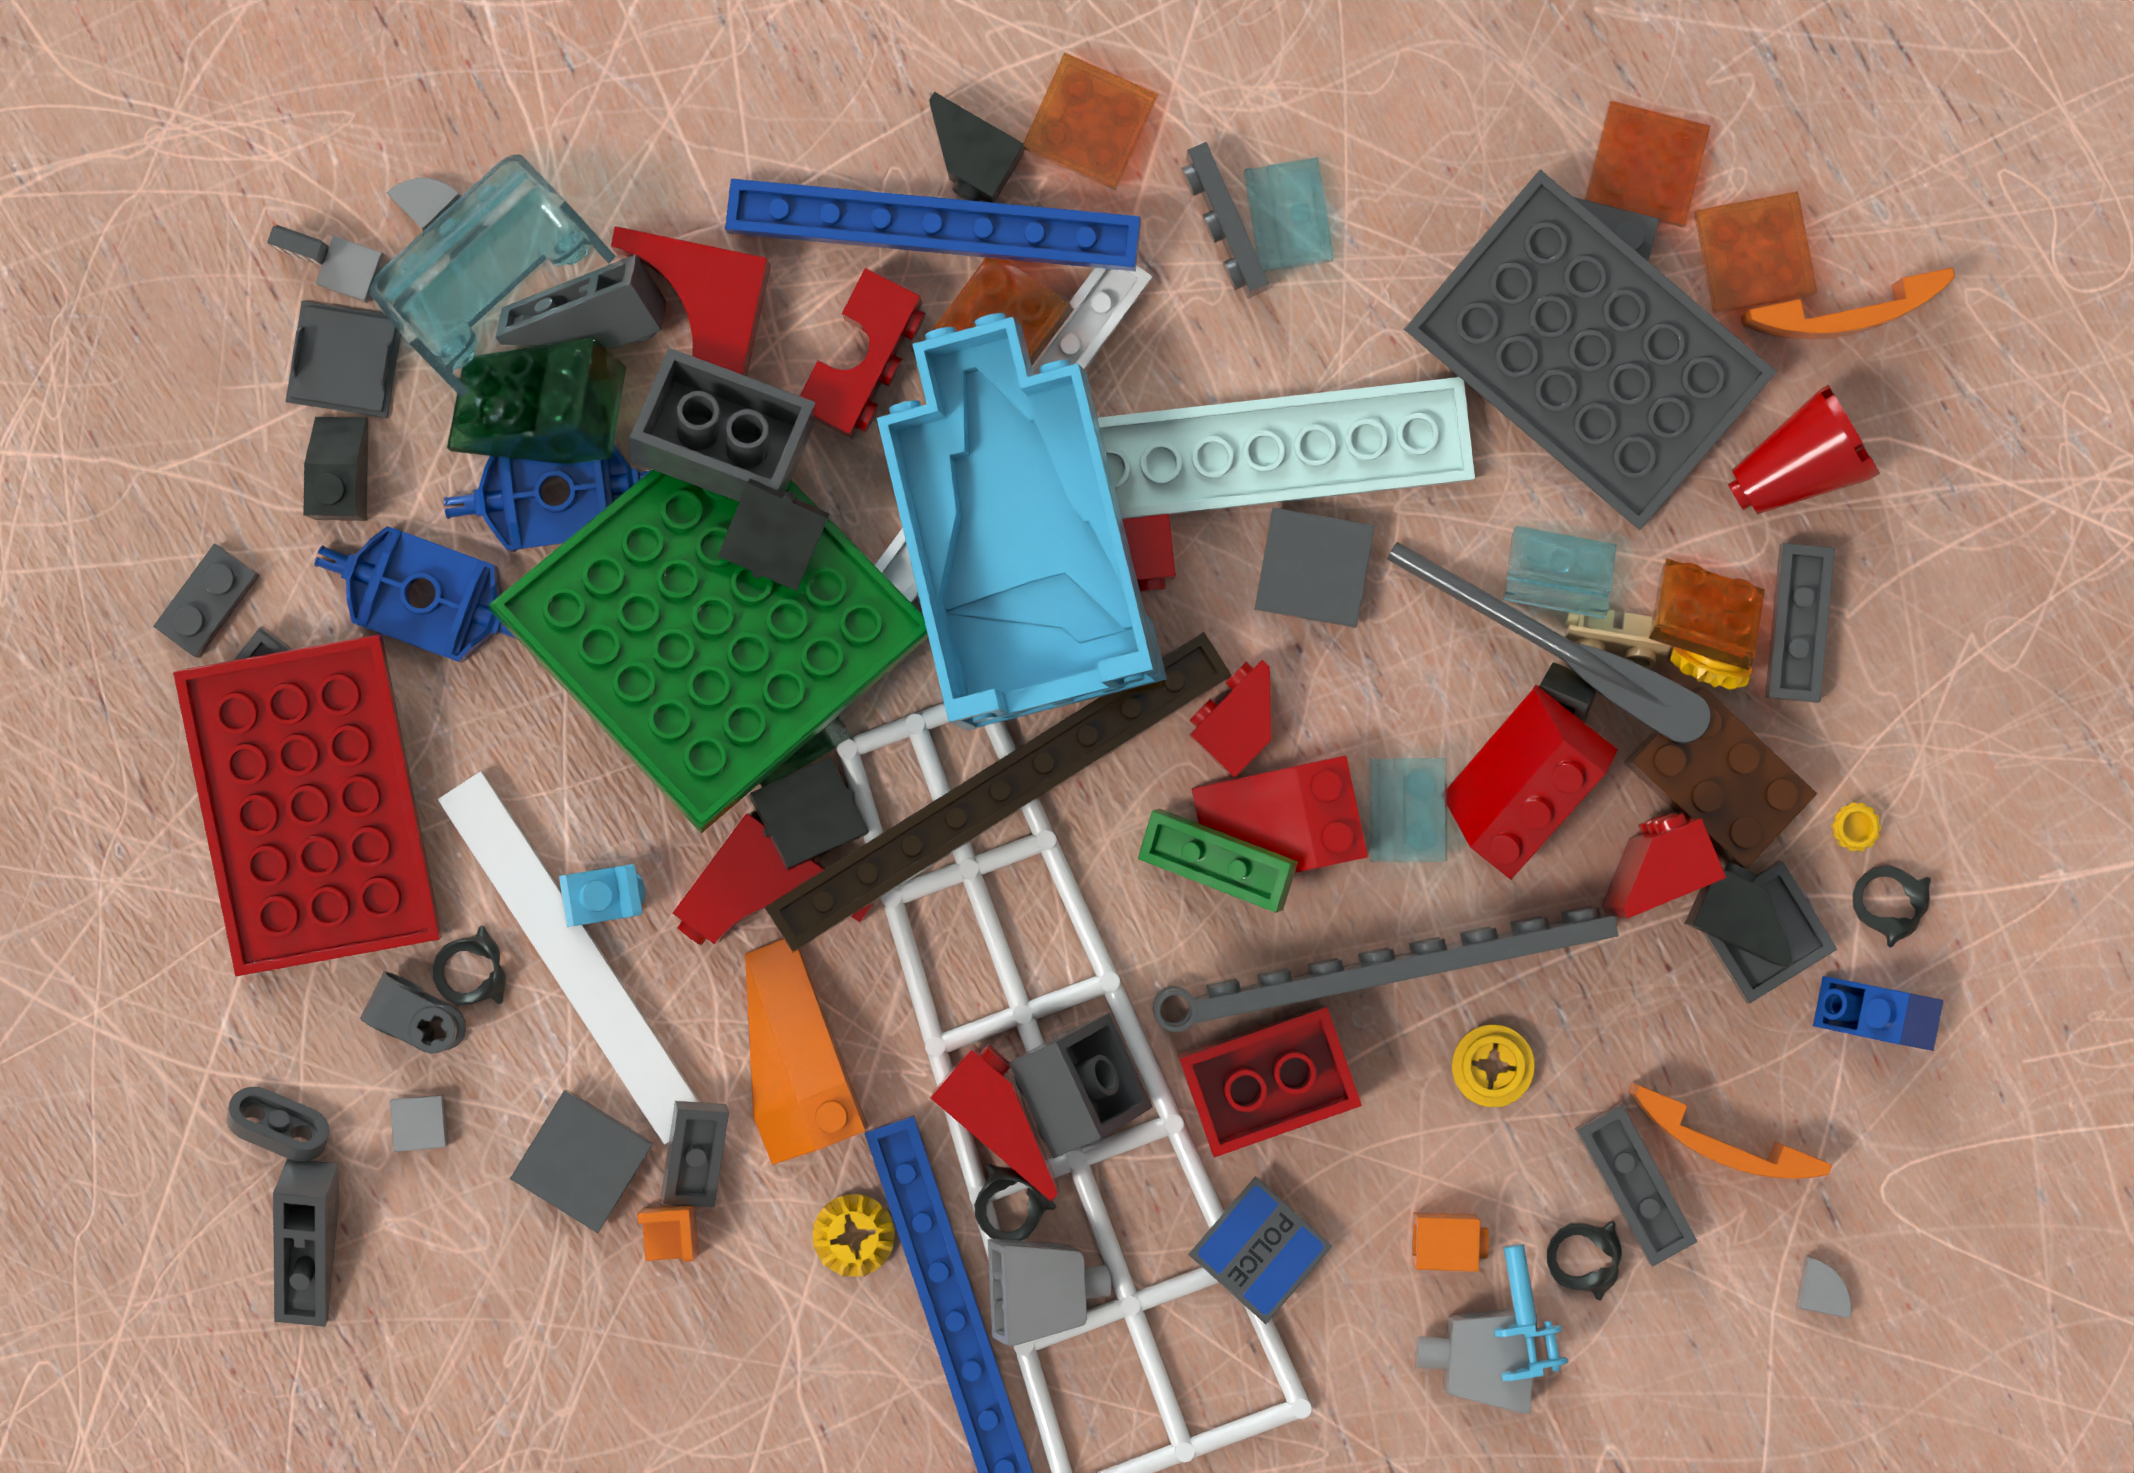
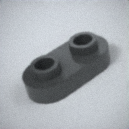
M261 1087L243 1088L236 1092L230 1100L227 1124L237 1137L298 1162L311 1161L319 1157L325 1150L329 1135V1125L325 1117L318 1111ZM255 1117L259 1119L260 1122L255 1123L246 1118ZM302 1137L307 1141L302 1142L295 1140L293 1138Z

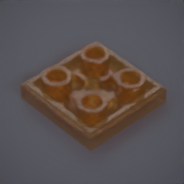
M1064 52L1023 143L1024 150L1116 191L1158 99V94Z
M1610 101L1584 200L1659 218V222L1683 228L1686 225L1710 125Z
M1798 191L1699 209L1694 212L1713 313L1805 297L1817 293Z
M985 258L932 330L955 327L956 332L976 327L975 320L990 314L1004 313L1006 318L1014 317L1022 326L1031 365H1033L1074 308L1070 303L1007 260Z
M1667 558L1660 573L1649 639L1749 670L1755 659L1765 589L1754 586L1744 579H1732L1704 570L1694 563H1681Z

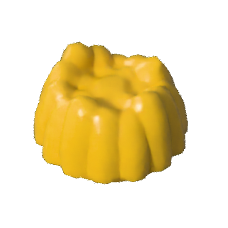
M1850 803L1839 808L1838 813L1835 814L1834 821L1830 826L1832 836L1836 839L1838 846L1845 847L1851 852L1856 850L1863 852L1867 847L1871 848L1874 846V842L1879 839V831L1881 830L1880 818L1875 814L1874 809L1867 807L1865 803Z

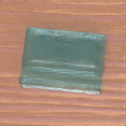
M1318 157L1267 165V167L1244 169L1243 173L1256 255L1263 271L1283 270L1333 262L1334 255Z
M1515 525L1511 537L1503 600L1605 619L1610 604L1609 595L1612 587L1617 544Z
M1447 758L1370 759V862H1447Z

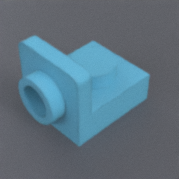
M634 864L559 876L567 927L642 915L641 905L645 901V887L641 876L636 874Z

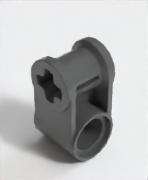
M387 971L383 972L360 1017L370 1027L391 1037L398 1038L429 1054L440 1053L456 1047L464 1039L466 1032V1021L458 1009L426 993L413 982ZM442 1018L441 1028L447 1032V1036L434 1039L435 1029L429 1026V1022Z

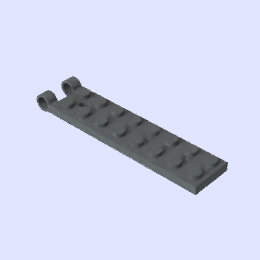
M1585 906L1562 911L1563 921L1549 924L1547 917L1541 918V916L1510 922L1511 932L1497 934L1496 928L1490 927L1460 932L1461 942L1446 945L1444 938L1434 937L1409 943L1411 950L1409 953L1394 955L1393 949H1389V947L1358 953L1360 963L1343 966L1342 960H1338V958L1316 961L1308 964L1309 973L1291 976V971L1283 968L1257 974L1258 984L1240 987L1237 978L1214 982L1206 985L1208 994L1194 997L1180 986H1167L1156 994L1153 1001V1012L1158 1023L1164 1029L1171 1032H1181L1188 1029L1194 1023L1618 937L1619 935L1614 915L1600 913L1599 907ZM1179 995L1188 1000L1189 1008L1187 1014L1179 1021L1172 1022L1164 1019L1160 1014L1163 1001L1170 996Z

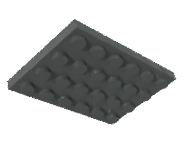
M1541 169L1538 170L1403 329L1638 530L1642 529L1777 373L1776 370Z

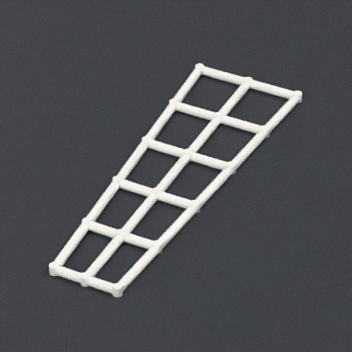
M944 703L839 742L837 752L848 787L855 793L853 801L869 830L868 834L863 836L865 844L882 834L883 830L861 755L910 737L932 800L935 801L951 791L929 732L930 729L949 723ZM1005 722L984 726L999 760L1017 749ZM1037 799L1021 809L1032 835L978 855L974 854L969 842L952 853L956 863L908 880L881 897V901L886 912L937 1086L953 1069L949 1052L1016 1027L1025 1051L1028 1052L1044 1043L1036 1021L1037 1019L1105 995L1159 1118L1105 1137L1056 1158H1049L1048 1160L1056 1178L1068 1173L1072 1175L1105 1266L1109 1269L1111 1283L1117 1299L1088 1309L1087 1320L1083 1326L1016 1345L1014 1350L1051 1473H1073L1037 1350L1125 1318L1171 1445L1096 1473H1155L1182 1462H1189L1198 1456L1292 1421L1305 1419L1310 1415L1312 1407L1273 1319L1271 1318L1267 1324H1264L1244 1306L1286 1398V1402L1190 1437L1144 1311L1219 1282L1201 1267L1136 1291L1090 1165L1168 1136L1209 1229L1224 1213V1210L1040 800ZM1041 853L1096 976L1029 1000L983 874ZM963 882L1010 1008L942 1032L905 903ZM944 1110L975 1213L974 1203L980 1190L987 1182L973 1134ZM1017 1182L1005 1190L995 1193L989 1199L986 1206V1216L989 1223L995 1229L1001 1231L993 1201L1028 1189L1026 1185ZM978 1224L988 1257V1239L992 1238L983 1232Z

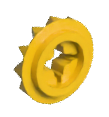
M1690 637L1677 640L1671 651V662L1680 668L1684 675H1690L1696 678L1698 682L1709 683L1714 688L1722 686L1731 690L1747 686L1753 673L1752 667L1746 662L1742 654L1732 647L1712 639Z
M1498 1024L1475 1027L1459 1040L1451 1059L1453 1079L1459 1090L1472 1102L1485 1107H1502L1515 1102L1527 1091L1534 1075V1057L1529 1044L1513 1029ZM1497 1043L1498 1059L1506 1062L1507 1065L1514 1066V1070L1506 1069L1505 1072H1497L1495 1080H1492L1491 1088H1488L1489 1080L1486 1079V1071L1479 1069L1476 1065H1471V1061L1488 1059L1490 1051H1493V1044Z
M861 1194L842 1195L827 1203L819 1212L813 1225V1248L823 1266L838 1273L840 1276L864 1277L882 1267L890 1256L895 1242L894 1224L888 1211L875 1199ZM847 1214H850L851 1222L855 1223L857 1229L862 1230L866 1228L867 1231L875 1229V1233H871L868 1237L861 1240L860 1257L856 1256L855 1250L852 1251L849 1243L832 1242L833 1239H837L839 1235L845 1233Z

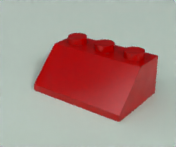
M1535 685L1444 790L1442 797L1470 848L1512 880L1603 778L1618 749L1538 685Z
M1665 813L1638 824L1641 833L1629 838L1603 900L1602 908L1605 914L1628 919L1725 879L1726 875L1702 818H1686L1684 813L1677 815L1676 813L1669 815Z

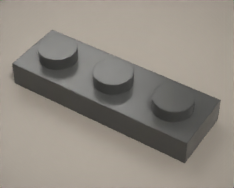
M1207 142L1188 149L1186 155L1188 165L1182 167L1181 170L1191 194L1195 196L1201 193L1209 212L1203 214L1202 217L1212 241L1216 243L1222 240L1230 259L1223 261V265L1234 290L1243 287L1247 298L1267 291L1269 282Z
M1782 543L1779 546L1765 698L1819 703L1821 701L1835 548Z
M1622 1104L1614 1106L1575 1128L1648 1263L1652 1267L1698 1242Z

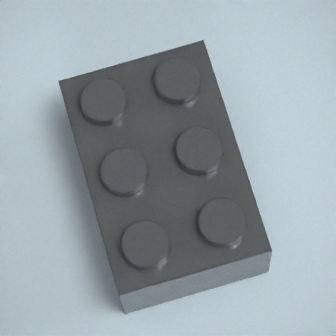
M668 348L629 437L630 461L740 502L750 478L782 493H786L814 427L815 402Z

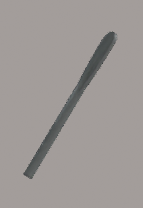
M1399 542L1391 549L1387 560L1564 660L1580 678L1598 693L1671 741L1680 744L1691 743L1701 738L1708 729L1710 709L1706 701L1698 694L1623 657L1595 647L1572 642Z

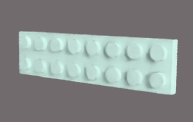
M1460 377L1098 418L1122 519L1164 514L1174 515L1475 480L1464 380Z

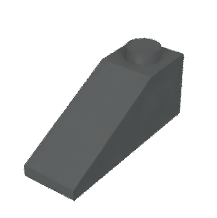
M635 254L502 307L495 337L500 345L618 348L631 342L641 343L647 341L657 332L661 331L666 300Z
M287 1158L274 1189V1322L326 1327L329 1314L339 1210V1163L320 1161L298 1162Z

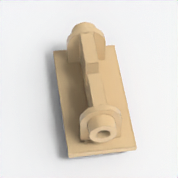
M1579 604L1578 609H1567L1565 628H1568L1565 638L1574 643L1610 652L1648 669L1652 667L1661 668L1672 647V642L1669 641L1671 625L1662 623L1660 617L1625 612L1622 629L1613 628L1614 610Z

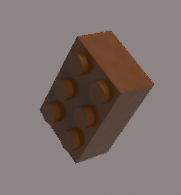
M1704 686L1696 687L1691 691L1701 696L1710 709V723L1704 735L1694 742L1680 744L1653 731L1623 763L1677 814L1684 813L1686 818H1702L1714 849L1728 862L1747 869L1818 793Z

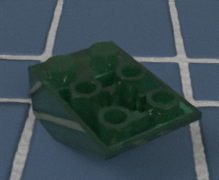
M594 337L464 357L447 449L458 453L559 464L609 459L612 457L626 366Z

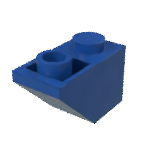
M1823 976L1813 1026L1934 1051L1944 1000Z

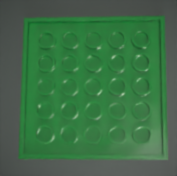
M651 470L489 604V608L496 618L702 834L929 637L923 614L829 518L799 588L795 591L764 576L755 578L752 575V571L718 557L738 507V501ZM791 480L787 491L793 492L796 499L818 508Z

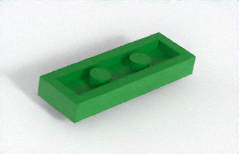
M1162 809L1152 810L1138 856L1139 860L1275 913L1284 909L1298 861Z

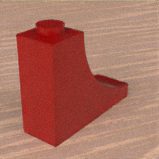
M615 226L611 241V248L615 253L626 257L636 254L643 264L660 274L680 297L691 327L692 356L748 376L771 268L768 259Z
M746 813L672 914L682 920L677 928L691 940L701 946L706 939L716 944L741 920L765 908L826 868L812 859L787 871L771 838H766L763 835L765 829L763 822L752 813ZM870 904L851 917L858 922L863 921L875 904Z

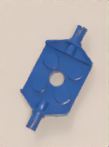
M607 434L494 448L485 465L479 488L473 490L474 494L444 497V506L446 507L465 505L445 509L447 519L475 514L478 517L483 516L492 532L509 552H516L518 549L563 544L650 471L639 472L637 468L633 469ZM553 477L564 478L570 486L568 499L558 506L548 505L542 497V488L545 482Z
M389 526L369 539L355 555L349 554L348 556L326 548L323 545L318 550V554L334 559L336 563L316 557L314 566L342 575L341 578L346 579L347 605L351 622L356 625L461 663L494 634L498 635L501 633L515 638L489 608V604L501 595L498 566ZM419 579L431 581L436 591L434 601L424 608L414 607L408 597L410 586Z

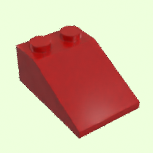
M1346 755L1191 789L1199 824L1298 861L1295 873L1368 857Z
M973 1044L936 1087L930 1098L1048 1200L1052 1201L1058 1194V1182L1014 1077L1008 1073V1070L1011 1068L1008 1063L1010 1061L990 1044H987L983 1050Z

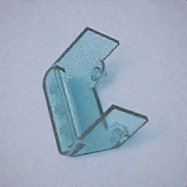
M514 154L497 163L382 268L374 277L369 293L407 342L463 397L469 392V389L456 375L454 370L468 364L475 354L477 334L471 328L546 258L555 266L572 265L580 261L587 254L590 245L608 264L616 256L522 155Z

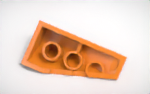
M782 939L746 953L753 1118L771 1164L774 1165L817 1151L865 1132L869 1126L800 950L792 953L785 940Z

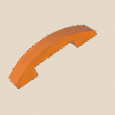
M1952 267L1904 277L1891 285L1895 301L1808 319L1804 317L1801 299L1750 309L1741 316L1742 324L1744 327L1760 333L1791 339L1814 340L1849 336L1869 331L1904 316L1943 290L1955 278Z
M1633 1082L1628 1092L1634 1101L1658 1127L1681 1144L1719 1164L1754 1175L1786 1179L1814 1178L1829 1175L1833 1166L1776 1141L1766 1160L1681 1125L1688 1105Z

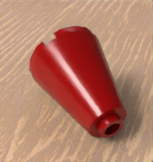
M1827 385L1818 390L1732 469L1736 480L1730 482L1728 486L1743 511L1752 506L1758 515L1871 480L1880 475V472L1873 459L1867 453L1861 438L1830 386Z

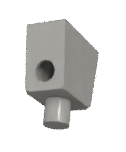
M988 1239L992 1338L1007 1346L1020 1345L1083 1326L1087 1320L1086 1299L1108 1297L1111 1293V1276L1107 1266L1085 1267L1083 1252L1070 1245Z
M1514 1308L1452 1314L1448 1316L1447 1338L1417 1337L1415 1366L1417 1368L1444 1370L1443 1388L1447 1394L1519 1413L1530 1414L1533 1378L1502 1381L1501 1376L1502 1372L1511 1371L1512 1373L1516 1372L1517 1369L1527 1367V1363L1530 1361L1526 1338L1523 1334L1508 1337H1495L1494 1335L1495 1328L1503 1327L1506 1329L1510 1325L1516 1324Z

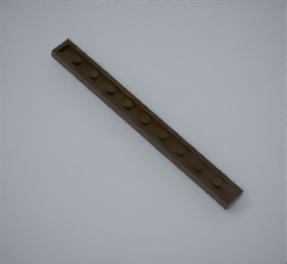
M1204 632L1162 658L1167 677L1166 680L1097 698L767 905L765 910L792 953L1228 680L1232 674Z

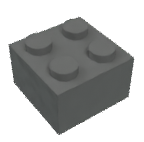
M1109 1013L1067 1030L1008 1062L1015 1075L1016 1085L1024 1095L1035 1118L1039 1135L1047 1144L1053 1158L1098 1141L1153 1108Z

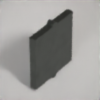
M750 478L718 557L752 571V575L755 578L764 576L797 591L830 513L796 499L795 494L791 491L782 493Z
M831 757L749 794L765 826L763 835L766 838H771L787 871L861 838L869 832L853 801L854 791L851 789L847 790Z

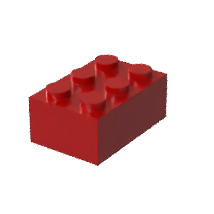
M1324 1004L1177 1055L1214 1158L1362 1106L1328 1007Z

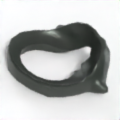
M1891 865L1874 867L1865 872L1856 882L1852 894L1854 911L1861 922L1885 935L1887 945L1893 947L1896 942L1910 936L1917 929L1920 918L1929 909L1931 878L1916 879L1902 869ZM1877 877L1895 879L1902 885L1905 894L1910 898V904L1916 909L1915 916L1909 919L1872 915L1863 904L1865 887Z
M484 926L478 928L475 936L457 939L445 944L436 955L433 964V980L446 1000L457 1005L474 1004L490 998L497 1004H502L506 974L499 964V947ZM459 951H468L478 956H484L491 959L494 966V971L490 973L489 978L484 980L476 990L469 993H460L453 990L444 978V967L447 960Z
M988 1164L986 1169L989 1173V1178L980 1190L974 1203L975 1218L981 1230L992 1239L1021 1241L1028 1238L1035 1230L1046 1210H1054L1056 1204L1048 1200L1012 1168ZM1020 1182L1028 1187L1026 1193L1029 1197L1027 1203L1028 1216L1025 1223L1014 1231L1003 1232L995 1229L989 1223L986 1216V1206L989 1199L995 1193Z
M1609 1221L1604 1227L1585 1223H1571L1559 1229L1551 1238L1547 1248V1265L1550 1274L1560 1285L1576 1290L1591 1291L1595 1298L1600 1301L1605 1292L1618 1279V1265L1622 1257V1247L1615 1231L1614 1221ZM1572 1235H1582L1590 1239L1606 1255L1612 1257V1264L1609 1268H1600L1597 1272H1590L1582 1276H1570L1559 1268L1556 1261V1252L1559 1244L1565 1238Z

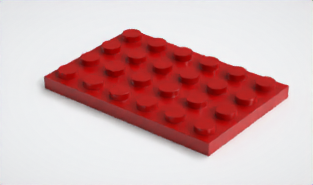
M382 633L174 671L173 675L235 977L440 940L442 933Z

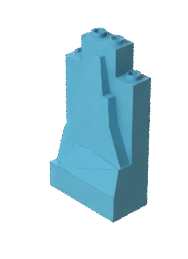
M1004 313L990 314L975 320L976 327L956 332L955 327L932 330L925 334V341L912 344L927 404L921 406L920 401L917 400L902 402L889 408V415L877 418L948 722L968 731L1167 679L1153 619L1145 614L1087 372L1079 363L1071 365L1070 360H1058L1042 365L1039 368L1040 374L1034 375L1023 328L1014 317L1006 318Z

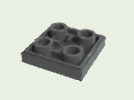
M1273 507L1254 610L1356 628L1375 525Z
M566 1089L532 1141L510 1180L596 1233H599L654 1143Z

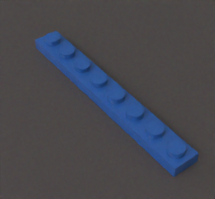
M731 179L725 223V230L728 234L1135 272L1141 228L1140 216L742 179Z
M915 1115L865 1131V1136L978 1473H1034Z

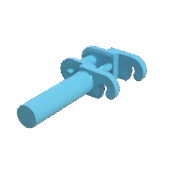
M1524 1244L1505 1246L1504 1254L1516 1324L1510 1325L1506 1329L1503 1327L1495 1328L1494 1335L1495 1337H1508L1523 1334L1526 1338L1530 1362L1527 1363L1526 1368L1517 1369L1516 1372H1502V1381H1515L1544 1376L1543 1368L1552 1367L1553 1372L1560 1371V1365L1568 1363V1358L1559 1356L1556 1333L1563 1330L1562 1326L1552 1325V1321H1545V1327H1535L1537 1317ZM1545 1336L1548 1359L1537 1360L1533 1337Z

